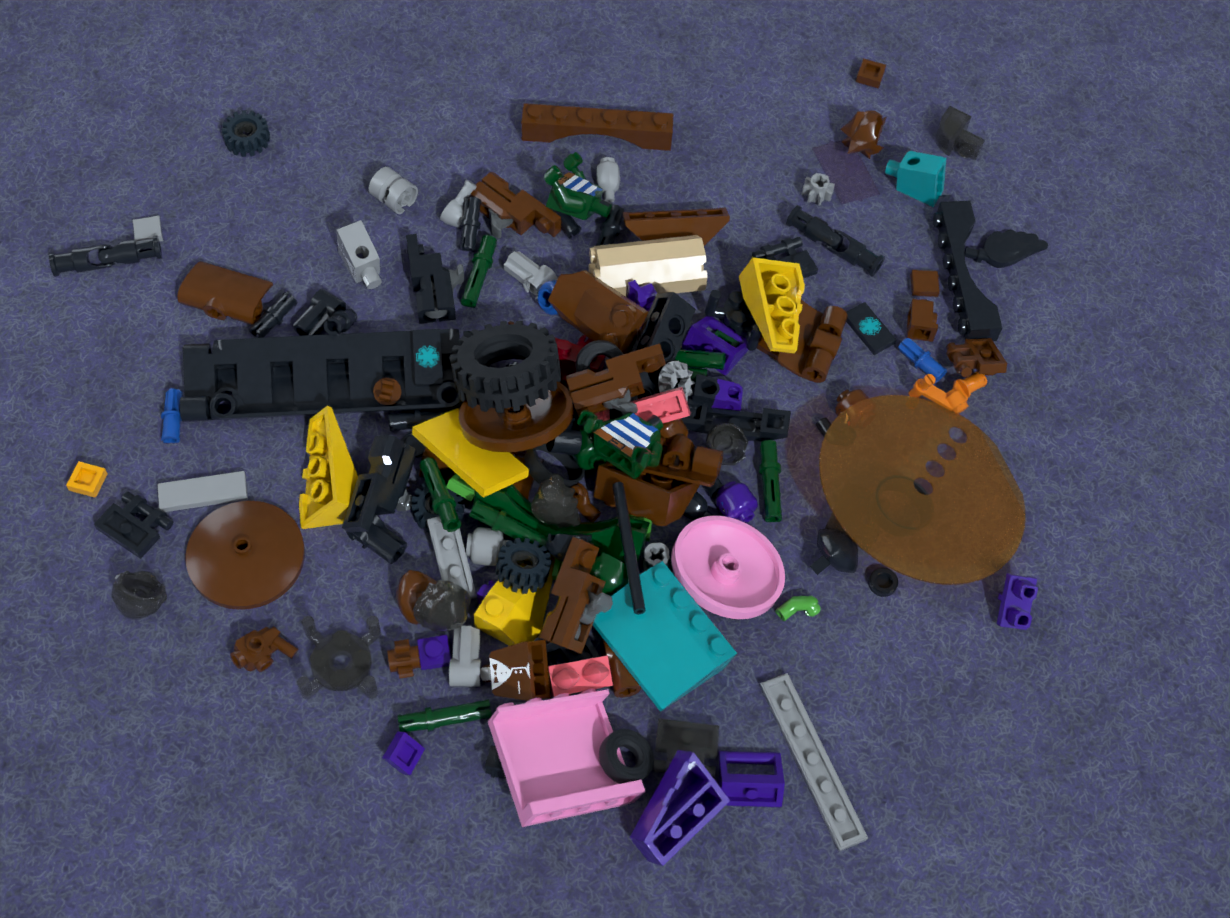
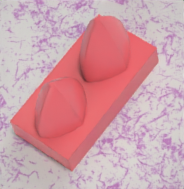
M608 655L548 666L552 697L563 693L572 694L588 689L613 686Z

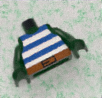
M578 152L571 153L564 159V167L572 171V173L568 172L563 176L556 165H553L546 171L544 180L552 186L546 207L582 220H587L594 213L605 218L609 215L612 203L602 200L603 189L587 181L583 171H579L578 166L583 162V159Z
M583 410L577 424L583 425L587 433H594V452L633 479H636L646 467H657L659 465L663 450L660 430L663 429V423L658 416L652 415L645 421L634 413H627L620 418L604 421L598 419L591 411Z

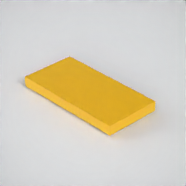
M458 408L413 426L412 435L483 498L528 477L529 469L510 452L488 451L471 444L462 433Z

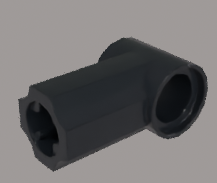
M320 289L313 296L310 308L293 324L294 331L299 336L319 335L324 329V322L328 321L327 319L333 313L345 310L346 303L325 289Z
M571 421L563 433L546 443L547 451L577 455L582 445V433L579 430H574Z
M374 514V521L369 531L351 533L346 531L352 541L356 539L363 544V549L368 547L390 564L396 562L407 548V542L387 529L383 521L376 514Z

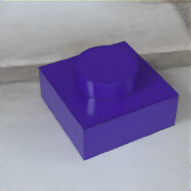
M447 635L417 639L421 670L450 665Z
M397 731L382 758L399 772L410 776L425 748L405 732Z

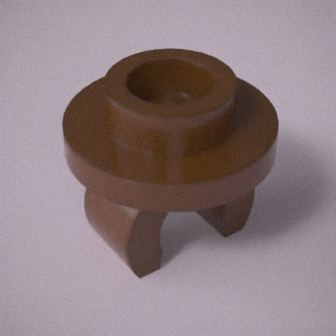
M382 378L375 384L373 393L375 399L380 404L393 405L400 399L402 391L395 379Z

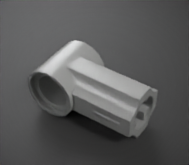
M520 251L511 253L504 264V270L521 282L526 292L530 291L537 296L535 298L537 300L539 289L545 282L558 280L551 268L546 265L539 267Z
M461 626L454 629L453 659H450L449 686L480 687V629L472 626Z

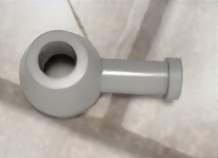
M467 179L456 198L445 207L440 217V220L457 228H461L460 220L464 216L463 205L465 198L469 197L472 191L477 188L474 183Z

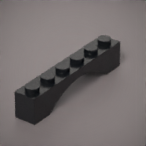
M971 201L940 202L937 213L933 215L934 228L939 229L938 246L944 250L943 267L949 271L948 288L954 292L955 296L953 298V310L959 313V334H964L965 339L991 338L993 341H997L1003 328L997 305L991 302L977 288L965 262V242L975 224Z

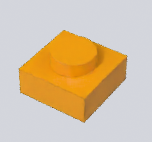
M78 461L66 486L69 491L96 498L108 473L105 468Z

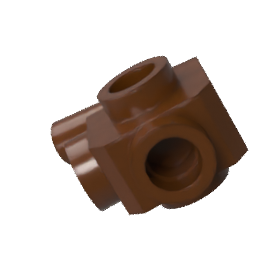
M273 626L272 628L265 627L258 632L253 630L236 640L234 651L230 654L234 665L239 669L244 667L247 671L257 669L258 672H263L273 664L274 660L271 658L273 652L279 650L292 659L299 649L280 637L281 632Z

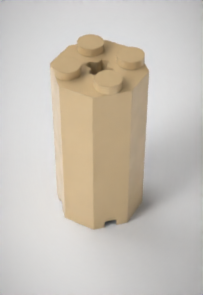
M698 235L600 245L589 248L591 262L589 264V273L626 297L628 282L636 280L639 287L652 283L657 294L706 290L707 270L704 271L706 253L702 238Z

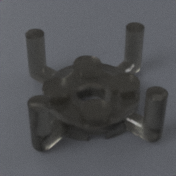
M305 616L302 619L306 637L316 646L310 656L311 670L315 679L310 682L307 677L302 676L297 680L299 691L304 699H310L323 687L331 691H349L358 687L368 698L374 699L377 697L378 689L375 678L369 676L372 666L369 646L381 636L380 624L376 616H369L367 618L368 632L361 638L344 630L324 637L317 631L314 619L311 616ZM341 655L347 656L350 659L347 667L337 669L333 666V661L336 657Z

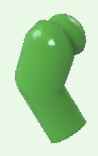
M793 596L778 607L775 613L783 621H786L797 611L805 610L807 616L813 617L820 612L821 607L818 604V599L813 596Z

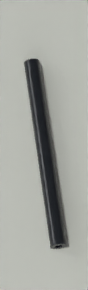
M616 482L612 485L633 611L634 614H643L646 612L624 484Z

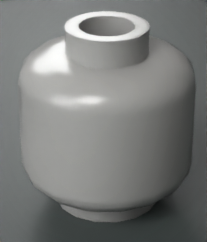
M477 527L473 533L468 534L466 556H470L474 564L496 566L501 547L503 545L506 546V542L509 541L504 540V534L501 531Z

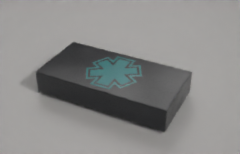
M866 302L846 311V322L873 355L896 343L897 339Z
M412 330L415 385H442L441 330Z

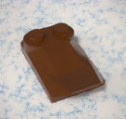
M586 270L573 274H561L548 299L559 316L593 341L605 340L615 344L622 351L623 355L629 353L649 313Z

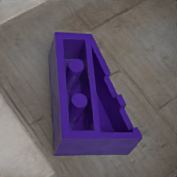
M678 750L629 838L648 862L664 866L730 800L694 752Z

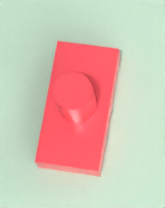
M682 387L631 401L638 408V412L635 415L645 421L652 415L658 416L662 423L690 416V409Z

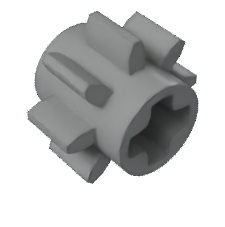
M815 173L811 178L806 177L802 195L808 196V203L812 201L821 205V202L824 200L831 201L835 184L830 183L828 175Z

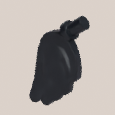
M1007 230L1004 233L995 231L989 235L983 248L978 250L966 247L964 254L965 257L975 259L978 263H981L983 260L995 268H1004L1030 255L1046 250L1048 243L1045 240H1039L1038 236L1032 233L1027 234L1025 232H1015L1014 230Z

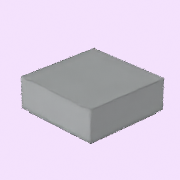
M159 216L133 220L136 241L152 239L154 235H158L159 241H163Z

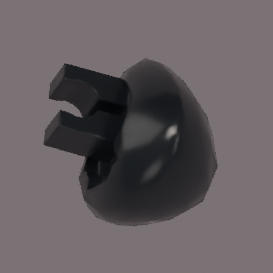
M820 529L817 535V546L823 556L810 566L813 571L818 575L831 564L840 572L855 573L858 567V547L854 538L840 530Z

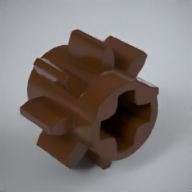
M409 639L394 641L395 649L387 650L390 672L398 671L399 679L414 677L413 669L421 668L418 645L410 646Z

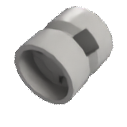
M383 167L376 172L368 188L372 196L385 203L388 208L397 214H402L405 211L402 207L406 205L410 207L415 202L418 194V188L414 184L402 178L400 174L390 167Z

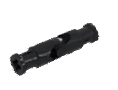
M799 205L793 208L787 218V226H794L804 232V236L813 242H826L827 245L825 247L829 251L853 266L857 264L864 268L871 277L883 265L885 260L883 255H875L866 249V245L840 230L835 229V232H833L826 221L817 216L812 217L802 211V207ZM843 238H847L850 242L849 248L845 252H837L836 250L843 244Z
M154 235L152 239L136 241L135 239L124 240L111 248V245L100 244L72 249V252L56 255L54 252L49 253L51 271L53 276L56 277L62 272L76 270L79 273L111 267L115 264L113 262L133 264L139 263L141 259L152 257L162 259L158 235ZM99 249L98 259L102 265H94L90 262V251Z

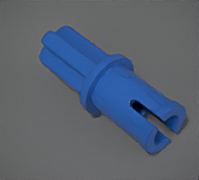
M910 338L904 339L898 346L899 351L915 364L914 367L916 369L919 367L924 373L932 374L935 377V383L947 373V369L930 356L931 353L929 351L925 352Z
M170 388L166 392L164 412L161 413V418L163 419L161 441L164 443L180 442V425L182 421L180 416V398L183 397V393L179 389Z

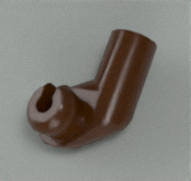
M577 483L569 488L568 496L572 506L590 522H594L601 516V512L591 504L588 491L584 485Z

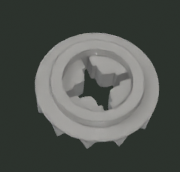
M671 361L664 365L658 378L660 393L675 389V384L678 382L677 378H680L678 387L683 388L686 400L688 401V396L693 394L691 385L695 382L690 378L693 372L687 369L686 363Z

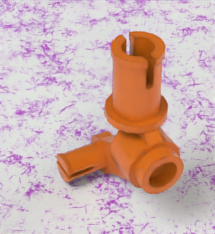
M976 371L965 379H957L952 390L945 393L932 385L936 381L935 377L932 374H927L923 379H918L914 383V388L909 391V395L914 399L923 395L950 412L953 411L956 416L969 407L967 401L971 393L987 385V378Z

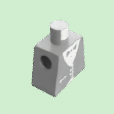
M360 220L337 229L338 253L355 283L364 281L368 289L378 287L382 283L378 275L380 274V259L362 221ZM362 253L364 259L358 258L356 255Z

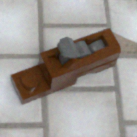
M489 172L482 178V182L479 181L475 184L477 188L469 196V199L470 197H475L482 200L480 212L491 220L492 235L495 238L502 237L501 229L511 228L519 235H522L534 224L540 232L544 234L549 233L553 237L561 232V217L523 189L518 194H514L509 190V183L494 172Z
M660 343L605 360L608 367L606 370L595 373L586 369L567 375V383L578 417L583 410H588L595 414L613 408L621 411L623 415L627 413L636 414L638 408L635 403H631V397L645 393L639 373L654 372L661 366L666 365Z
M572 537L551 592L559 596L555 609L547 614L539 638L582 654L596 615L600 612L605 613L609 611L613 604L612 597L602 593L606 582L590 575L599 551L598 547Z

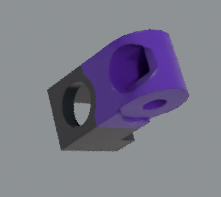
M696 374L695 383L691 387L693 392L690 395L691 400L706 401L709 408L741 410L743 395L741 385Z

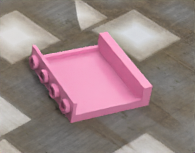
M588 689L569 696L568 693H563L543 701L541 698H534L525 704L519 705L505 703L497 707L495 713L489 719V728L522 827L634 803L645 792L642 780L619 784L608 777L600 764V746L604 739L613 732L603 705L604 699L610 694L608 689L602 691ZM618 748L617 756L619 760L625 765L620 749Z

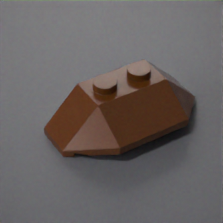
M726 207L623 212L625 226L642 241L698 235L702 238L703 245L705 246L730 221V215Z

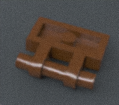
M991 338L965 339L964 345H956L951 342L946 346L947 357L953 362L956 372L963 377L970 376L972 373L971 369H977L979 374L992 376L996 373H1006L1007 362Z

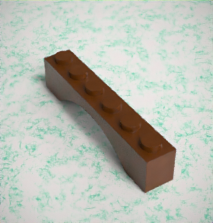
M524 103L522 141L550 143L568 136L598 134L626 140L642 149L671 151L673 113Z

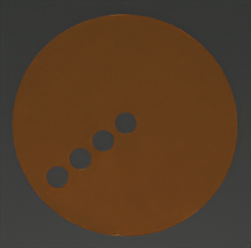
M884 395L868 398L848 407L832 422L827 430L819 456V472L823 492L828 505L842 528L856 544L875 560L902 575L916 580L942 585H958L979 581L991 576L1000 570L1017 551L1024 533L1026 519L1023 494L997 445L980 428L965 417L955 414L953 410L951 411L929 400L905 395ZM952 427L960 428L965 432L967 441L965 443L955 442L949 435V429ZM947 444L951 446L956 453L955 459L946 460L942 458L937 451L938 445ZM928 461L938 462L944 469V475L942 477L930 475L926 470V463ZM923 478L930 482L933 488L930 495L919 493L914 487L915 479Z

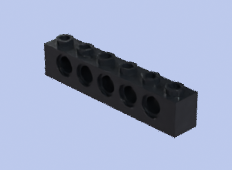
M675 292L656 294L631 352L660 343L665 363L674 361L682 347V341L692 323L696 309ZM661 366L654 372L639 373L645 393L631 397V401L660 393L658 378L664 366ZM614 408L610 409L609 420L624 416L621 411Z

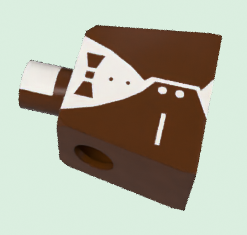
M546 640L521 642L492 651L489 655L490 664L483 665L481 668V679L485 683L491 682L492 693L495 696L525 701L534 698H550Z

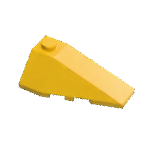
M752 258L739 275L743 298L770 351L795 353L797 351L800 325L798 324L799 314L802 312V304H800L801 295L804 293L805 288L800 264Z
M326 406L309 421L306 452L310 454L308 467L303 469L302 478L307 480L306 494H300L299 498L302 529L343 524L358 479L333 409L330 406Z
M551 556L550 560L552 562L547 582L544 583L543 588H537L536 592L532 593L528 589L527 594H522V589H518L516 593L512 591L513 586L510 585L508 588H505L503 586L504 581H497L474 613L475 628L480 629L508 646L535 640L540 634L553 580L552 572L555 558ZM523 562L514 563V564H515L516 566H518L519 568H523V569H532V568H533L532 566H530V565L527 564V563H523Z

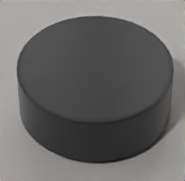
M878 568L871 573L868 585L870 590L877 596L888 597L896 591L898 577L888 568Z

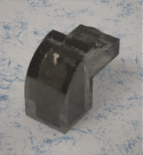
M952 106L948 107L940 120L936 133V143L939 149L948 156L955 150L962 157L971 158L976 161L985 140L967 131L972 116Z

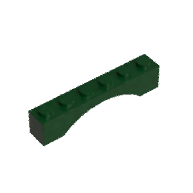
M513 484L484 498L476 491L473 507L478 499L499 512L504 510L507 512V516L545 536H548L550 533L551 535L592 534L591 544L599 548L597 556H600L603 552L625 564L618 517L598 522L564 520L534 506ZM629 517L638 563L643 552L650 522Z

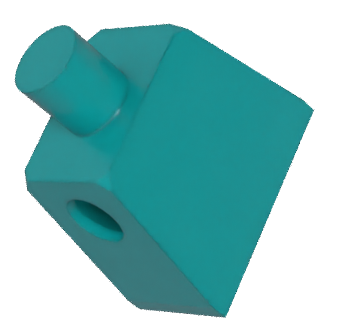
M909 151L901 163L889 160L885 174L897 178V191L934 207L944 191L946 158Z

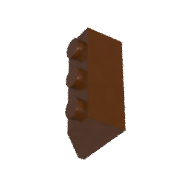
M606 462L598 466L594 497L604 501L608 506L616 507L612 485L616 482H622L630 515L647 518L657 526H667L681 518L700 485L642 472L636 479H633L611 463Z

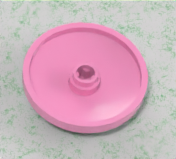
M706 516L696 519L684 527L673 545L671 562L675 577L699 606L716 615L731 619L754 618L767 612L782 593L785 583V571L780 555L773 544L762 533L740 520L725 516Z

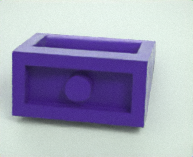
M708 316L691 325L682 345V348L685 350L725 352L724 370L716 369L723 375H727L748 351L746 338L737 335L734 330L714 317ZM710 327L715 331L717 329L740 342L737 348L733 347L706 328Z
M719 751V786L730 800L726 806L782 807L785 781L781 753ZM727 764L774 765V775L728 774Z

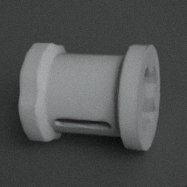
M651 543L645 548L644 571L661 561L668 567L670 556L666 545L663 543Z

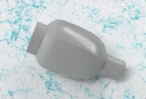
M604 157L600 160V164L596 169L597 184L603 189L604 200L615 202L614 193L620 186V169L614 158Z

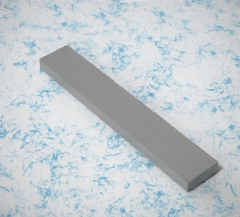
M788 673L760 683V688L838 851L840 852L868 839L866 832Z

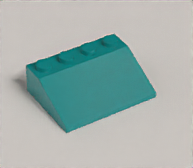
M663 561L640 574L646 609L645 613L634 614L628 583L611 596L613 601L611 609L605 613H598L593 622L594 628L660 712L723 670L737 654Z

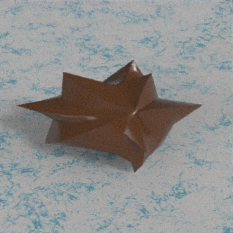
M873 110L858 111L840 129L847 135L841 141L844 146L849 148L847 154L861 152L870 159V155L879 153L884 147L877 144L887 117L882 118L883 115Z

